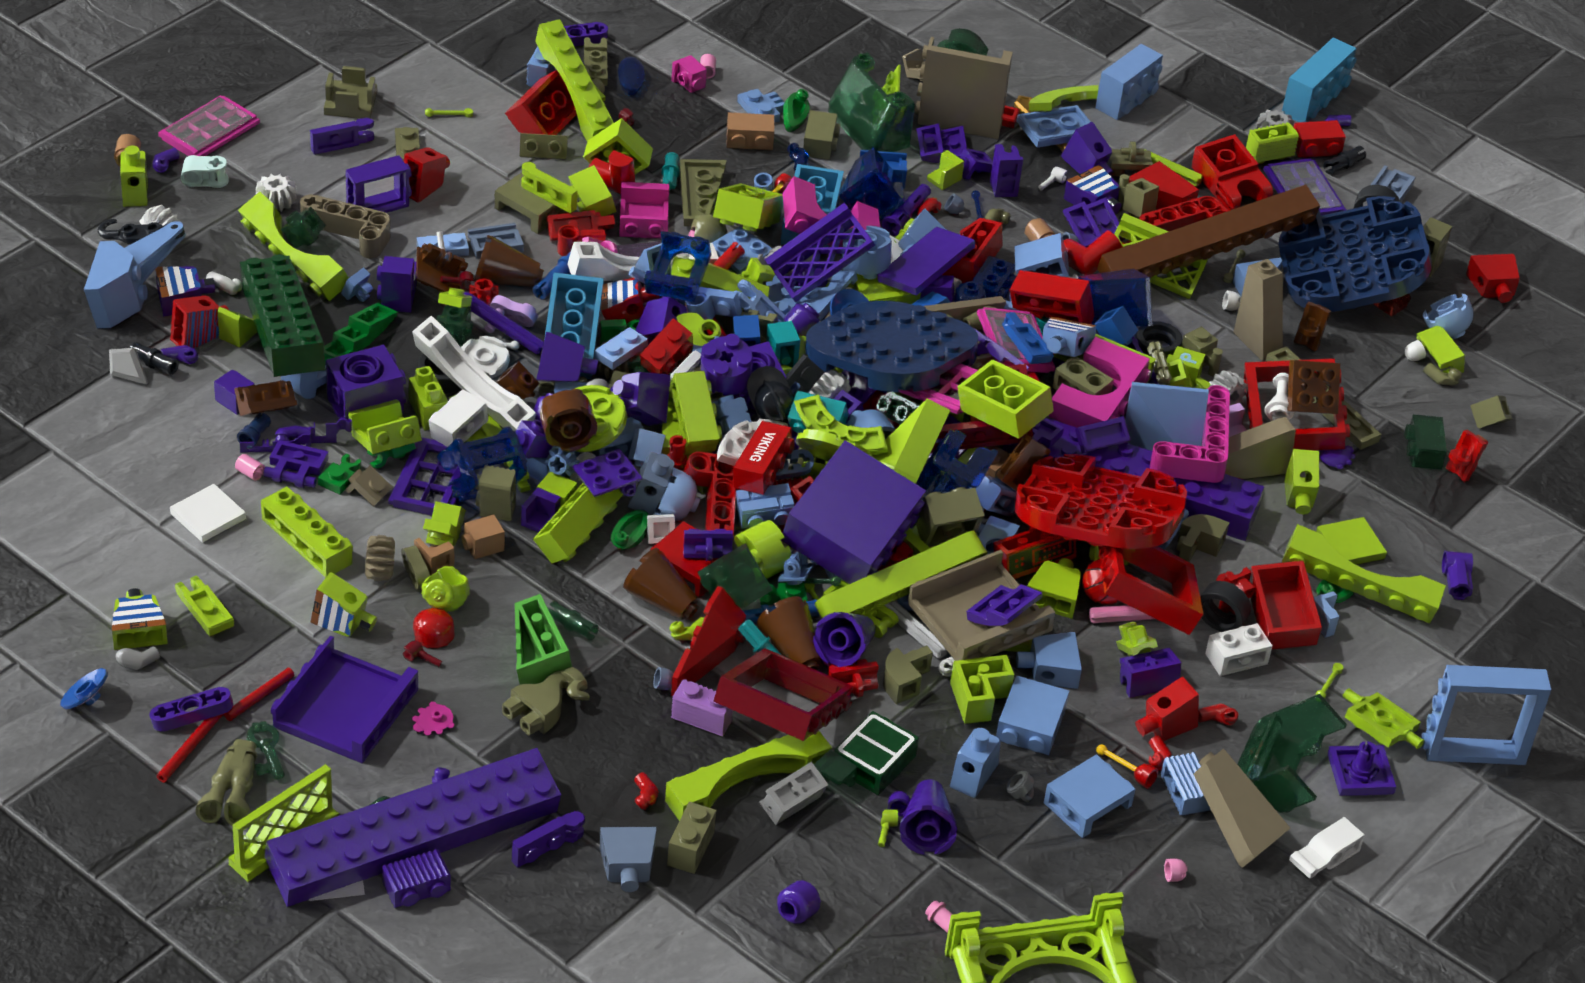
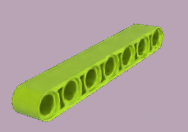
M969 531L826 594L818 599L814 605L821 618L833 612L864 615L910 593V586L917 581L925 580L940 572L948 571L963 563L981 558L988 554L976 532Z

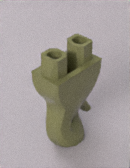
M574 667L555 671L542 683L521 684L511 689V697L502 704V713L509 720L514 719L518 715L522 716L520 727L527 735H531L538 730L545 734L557 723L560 717L562 704L561 689H567V693L572 699L589 700L590 695L587 692H583L588 689L587 681L583 674Z

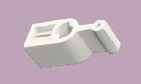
M1343 817L1315 835L1306 847L1295 851L1289 860L1309 879L1313 878L1325 868L1332 869L1358 853L1365 834Z

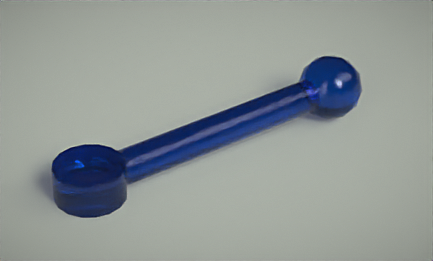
M975 190L971 193V197L975 201L977 219L983 218L979 203L980 192Z

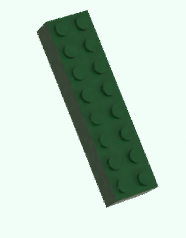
M278 254L271 258H249L246 261H241L242 290L273 376L278 377L326 370L323 340L290 256Z

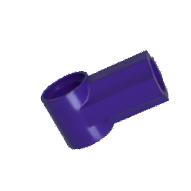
M1444 551L1442 573L1447 575L1449 594L1456 600H1464L1472 595V553Z

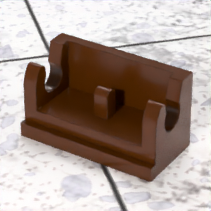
M284 380L234 389L240 417L287 409L297 405L290 381L284 382Z
M1026 433L999 469L996 476L1003 483L1017 491L1018 485H1024L1032 474L1033 464L1045 455H1049L1051 451Z

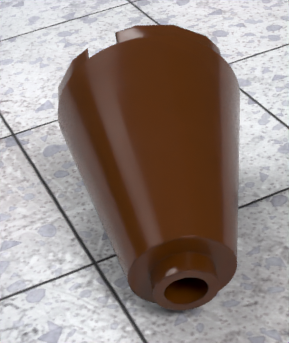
M487 235L474 281L489 279L493 284L534 287L535 283L541 281L544 270L540 269L541 264L499 239Z
M654 548L647 552L639 560L642 563L637 570L635 568L631 569L624 581L623 588L627 593L681 620L686 617L688 619L693 617L699 609L697 605L699 599L663 551Z
M799 596L788 597L774 603L776 608L771 612H768L767 609L763 611L758 618L757 625L766 638H771L769 641L782 656L818 670L822 659L816 652L813 643L815 630L806 600L803 601Z

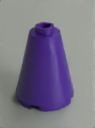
M833 612L823 617L817 623L813 643L816 652L826 663H831L837 667L852 665L862 657L874 637L875 625L869 617L864 615Z
M931 779L923 780L917 785L899 826L902 842L908 849L918 854L925 855V851L940 854L952 846L957 836V823L944 788L938 781Z

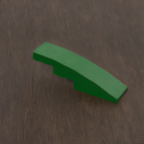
M375 303L350 316L348 326L334 332L332 342L324 346L325 363L327 359L365 349L397 317L398 312L380 303Z

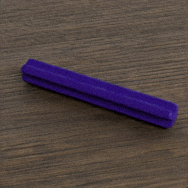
M464 293L465 295L472 296L471 306L465 308L515 341H518L535 354L541 353L544 345L543 340L471 293Z

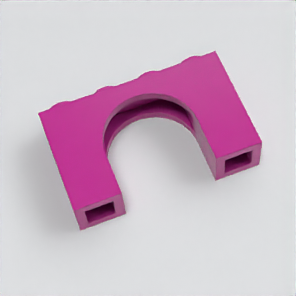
M793 176L783 192L785 228L801 234L827 214L817 203L815 184ZM857 201L851 213L863 229L866 230V226L880 227L878 209ZM840 240L838 247H843V240Z
M1094 337L1084 352L1083 361L1114 379L1113 385L1117 389L1106 395H1090L1061 384L1052 397L1054 411L1049 414V417L1078 428L1118 418L1120 415L1124 416L1127 410L1132 382L1147 383L1150 377L1151 370L1148 369L1150 358Z

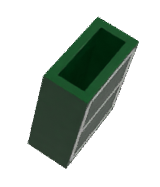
M872 711L834 749L832 769L874 794L879 795L916 757L919 737L893 723L888 718Z

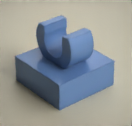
M363 267L347 279L341 294L347 300L355 295L362 302L370 297L368 293L373 290L372 285L367 282L370 273Z

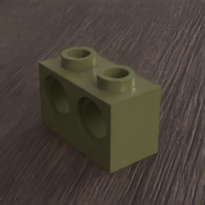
M1076 356L1071 357L1056 368L1052 388L1058 390L1061 384H1065L1090 395H1106L1112 392L1114 379Z

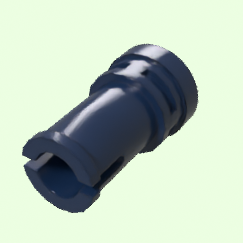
M258 413L249 425H246L237 434L238 442H254L255 446L261 438V434L270 426V417L265 413H262V415Z

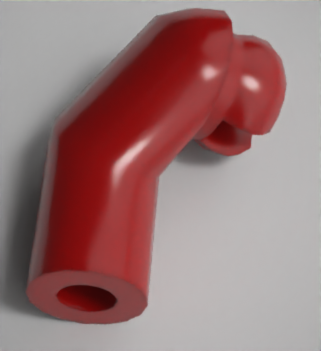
M928 198L918 207L917 213L919 215L923 209H926L929 213H938L937 209L941 210L942 204L937 201V198Z
M642 772L634 779L635 784L641 790V794L635 798V803L642 810H646L650 804L654 805L659 792L646 773Z

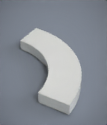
M770 419L738 423L733 426L721 441L717 452V461L734 466L762 421L788 426V424Z

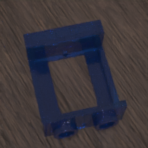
M661 231L662 246L653 270H647L644 277L646 292L695 302L712 255L710 242L708 239L698 236L692 237L676 232ZM688 253L694 257L695 264L689 278L667 274L670 263L677 254Z

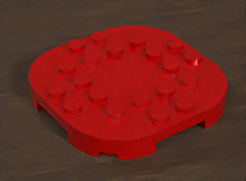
M1064 454L1063 457H1056L1055 459L1052 456H1048L1036 461L1033 464L1032 475L1024 485H1018L1015 512L1026 524L1047 533L1060 535L1066 540L1078 539L1087 541L1093 546L1105 545L1124 549L1151 548L1167 542L1184 516L1187 499L1185 486L1180 484L1177 487L1174 481L1175 478L1168 474L1146 468L1142 476L1095 467L1096 457L1079 454Z

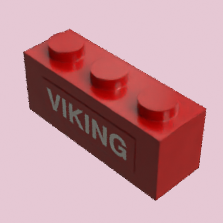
M766 421L760 423L733 467L734 488L764 495L769 485L774 484L778 470L784 467L787 455L793 452L795 440L792 438L791 427Z

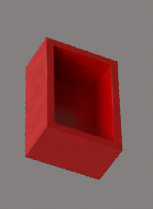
M1304 561L1251 566L1250 582L1256 588L1250 598L1256 621L1272 644V650L1317 645L1322 626Z

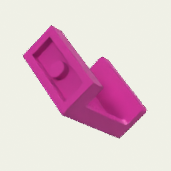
M622 182L620 237L667 239L669 184Z

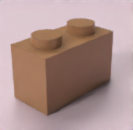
M728 112L727 148L773 150L774 115Z

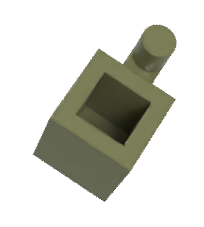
M1125 174L1121 175L1118 201L1123 204V210L1137 218L1144 213L1155 211L1159 186L1143 178L1129 183L1130 177Z
M1202 326L1185 334L1181 347L1205 354L1203 367L1209 366L1208 374L1212 377L1218 374L1223 353L1222 349L1217 348L1218 339Z

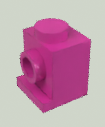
M690 55L672 62L671 81L674 83L678 81L690 93L706 87L707 69L693 56Z

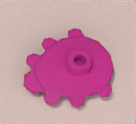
M432 701L428 707L418 709L419 716L412 717V720L416 722L413 725L414 731L418 733L424 731L426 736L431 735V732L434 731L441 735L443 729L447 727L451 729L455 725L453 723L454 716L452 711L445 705Z

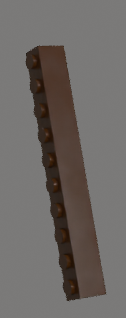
M1303 185L1103 254L1097 269L1111 291L1118 288L1124 289L1132 283L1147 281L1152 276L1161 273L1167 274L1175 268L1187 267L1195 261L1207 260L1215 254L1227 253L1235 247L1247 246L1255 240L1270 238L1275 233L1290 231L1295 226L1310 224L1316 219L1320 204L1308 186Z

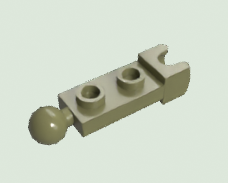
M586 37L584 39V66L592 82L603 94L608 82L607 39L602 38L599 44H593L590 38Z

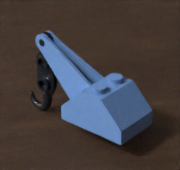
M109 219L99 225L98 234L100 237L107 240H120L131 245L123 248L115 241H100L84 287V292L97 328H112L141 310L143 302L148 296L147 287L143 285V282L176 245L186 237L181 222L174 221L166 226L157 222L143 225L126 224L119 230H105L109 225L117 223V219Z

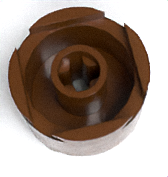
M580 389L560 391L553 395H548L542 400L540 419L546 439L550 445L560 447L562 451H576L590 443L589 439L593 434L596 435L597 422L590 400Z

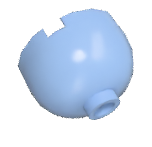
M1453 294L1430 305L1432 310L1428 314L1426 310L1423 312L1424 321L1429 329L1440 326L1453 339L1463 336L1465 330L1473 321V308L1468 296L1462 294L1463 298H1457L1456 294Z
M673 468L668 486L660 500V505L653 515L674 514L675 521H680L690 511L693 513L696 511L700 498L696 497L697 486L690 475Z

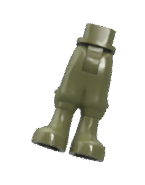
M237 739L234 741L233 746L227 749V754L224 756L216 774L211 778V790L197 803L195 812L200 820L206 823H215L220 819L225 792L229 789H232L224 806L226 821L232 826L251 813V809L245 801V795L253 786L252 779L257 758V752L255 751L257 745L255 742Z

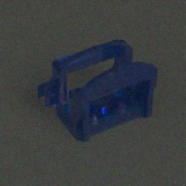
M509 426L504 427L497 435L466 443L460 438L455 439L437 456L438 462H441L442 467L446 471L454 470L457 466L459 467L462 476L452 480L448 486H451L452 497L458 498L460 502L476 498L479 490H476L478 478L475 470L484 468L487 464L492 466L513 460V464L509 469L516 471V484L527 474L526 463L528 461L516 431H513Z
M950 429L929 457L916 482V485L926 490L923 500L925 496L933 492H941L942 494L960 487H965L966 489L970 487L977 488L984 479L998 451L995 449L990 451L987 448L979 447L973 452L967 465L958 461L955 456L966 435L957 429L955 432ZM943 470L946 473L934 488V484Z

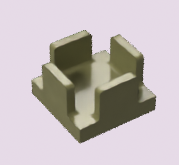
M343 66L342 81L334 80V73H329L325 85L326 101L324 115L371 119L377 95L375 77H370L369 83H366V69Z

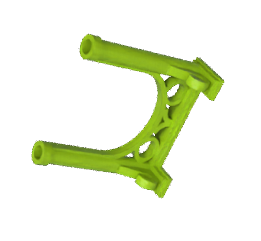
M1122 892L1095 895L1090 914L1082 916L1073 915L1067 918L1044 919L1037 922L1015 923L1008 926L986 927L983 929H979L980 911L961 912L950 916L945 956H950V959H954L961 983H987L984 973L994 976L991 983H1003L1008 977L1019 970L1033 965L1048 963L1066 964L1084 969L1097 976L1104 983H1137L1121 938L1124 935V921L1121 914L1124 898ZM1085 943L1092 950L1082 955L1072 951L1069 945ZM1059 944H1061V950H1058V946H1052V945H1059ZM1026 949L1021 951L1020 957H1017L1016 950ZM1002 954L1010 961L1001 966L990 963L986 957ZM1098 954L1102 955L1105 966L1096 961Z

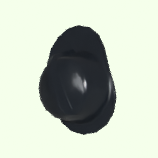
M764 366L757 368L748 379L747 391L760 419L788 422V415L794 401V395L785 376L775 367Z

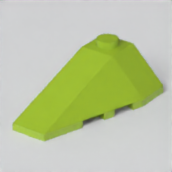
M674 255L669 288L677 290L680 297H687L693 286L733 292L736 290L740 291L737 286L743 279L749 281L767 297L769 295V287L699 258Z
M927 398L886 438L888 453L872 455L873 458L916 484L950 410Z

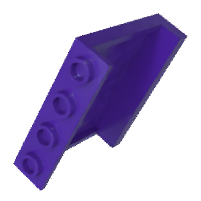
M329 636L323 645L320 644L317 647L315 655L309 663L306 662L302 666L297 678L289 682L281 698L276 699L272 704L273 728L363 764L418 691V670L408 667L401 676L334 649V637Z

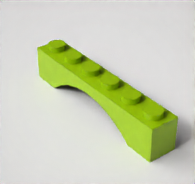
M561 20L539 24L535 42L543 58L557 69L564 80L576 109L580 129L586 141H588L614 122Z
M258 192L238 209L243 217L241 220L243 226L249 232L254 230V235L263 245L267 242L269 250L274 255L290 256L298 278L304 284L309 282V287L318 297L323 295L330 301L343 290L349 278L344 269L329 255L308 254L289 245L283 236L282 216L275 205L261 192Z
M1297 524L1288 542L1282 559V563L1304 561L1307 573L1429 624L1439 609L1446 585L1422 575L1391 577L1365 570L1340 555L1322 534Z
M820 731L816 735H811L805 741L790 735L775 738L766 744L750 748L743 753L724 758L720 762L707 767H701L694 772L681 777H675L671 781L666 782L665 802L680 821L689 802L711 808L712 804L722 793L745 779L772 773H794L810 762L814 764L817 770L830 766L832 747Z

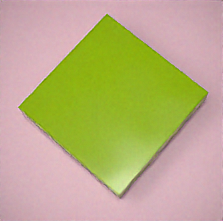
M1364 517L1317 526L1316 532L1322 534L1340 555L1355 565L1385 559L1387 551Z

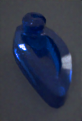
M636 57L622 59L618 67L619 83L626 94L635 95L644 81V67Z

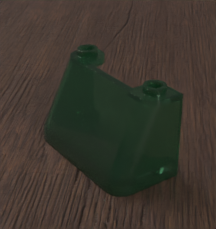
M868 52L855 56L829 101L828 112L837 114V123L841 124L843 130L861 150L896 152L909 148L915 102L903 92L887 95L868 75V71L873 70L875 66L874 58Z

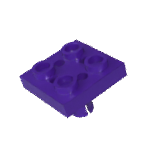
M1364 741L1359 746H1329L1327 754L1339 796L1388 795L1395 793L1396 784L1384 745H1375L1369 741L1365 745Z

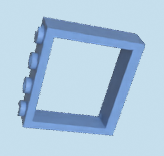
M1446 665L1443 678H1439L1438 694L1433 696L1432 714L1427 716L1426 733H1422V739L1425 741L1421 748L1426 751L1427 761L1526 765L1551 692L1547 670ZM1457 692L1526 695L1512 739L1443 737Z

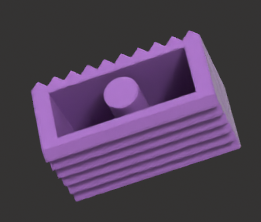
M685 679L682 680L673 695L671 718L723 736L732 722L733 710L713 702L716 691H713V689H708L692 681L688 682Z

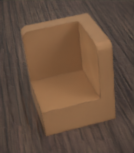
M420 538L414 540V545L417 546L430 576L439 568L454 566V547L449 541L439 546L433 545L428 548Z

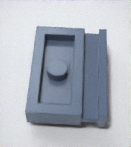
M1385 165L1371 185H1382L1390 188L1399 197V202H1401L1414 185L1416 177L1396 169L1393 171L1388 170V166Z
M515 223L468 229V239H470L476 259L481 258L487 235L499 239L520 252H524V244Z

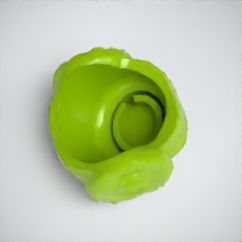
M454 566L439 568L434 574L425 579L421 587V594L424 600L432 608L444 609L446 612L457 610L470 595L468 578L462 575Z

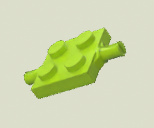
M1350 688L1344 692L1343 698L1354 704L1348 708L1345 718L1351 721L1355 727L1365 731L1375 738L1378 743L1388 748L1399 741H1407L1416 749L1422 747L1425 740L1414 734L1421 724L1418 719L1378 692L1365 697H1361Z

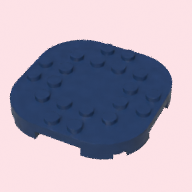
M1396 197L1366 198L1367 206L1321 216L1319 210L1316 219L1310 224H1301L1295 226L1290 231H1282L1278 245L1288 292L1292 300L1303 308L1306 307L1308 302H1312L1328 308L1331 312L1396 299L1417 289L1428 278L1432 268L1430 249L1418 209L1408 201L1404 204L1396 201Z
M869 301L843 308L836 314L828 316L812 326L806 334V355L825 373L838 367L867 377L869 388L887 392H899V390L910 389L916 392L940 385V375L960 363L969 367L972 366L977 359L978 334L967 323L948 317L943 312L927 310L926 307L921 305H911L895 301Z

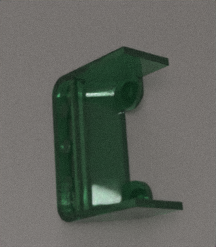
M1317 694L1262 717L1255 724L1237 765L1278 813H1288L1296 807L1315 801L1317 798L1315 793L1296 773L1301 758L1307 755H1315L1321 749V743L1325 736L1345 729L1347 724L1322 695Z

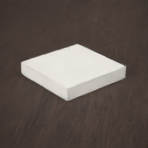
M215 484L170 507V514L202 543L246 519V512Z

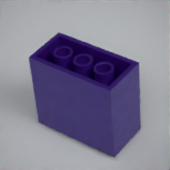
M845 440L788 514L783 530L785 538L781 539V541L851 584L878 572L881 565L886 566L893 555L892 550L894 547L899 548L907 536L906 531L908 528L913 529L919 521V514L925 506V502L922 500L926 490Z

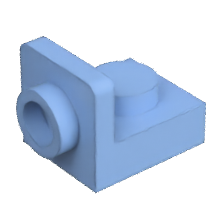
M1334 591L1314 597L1322 626L1321 633L1325 638L1334 635L1339 620V615L1334 609L1337 594Z

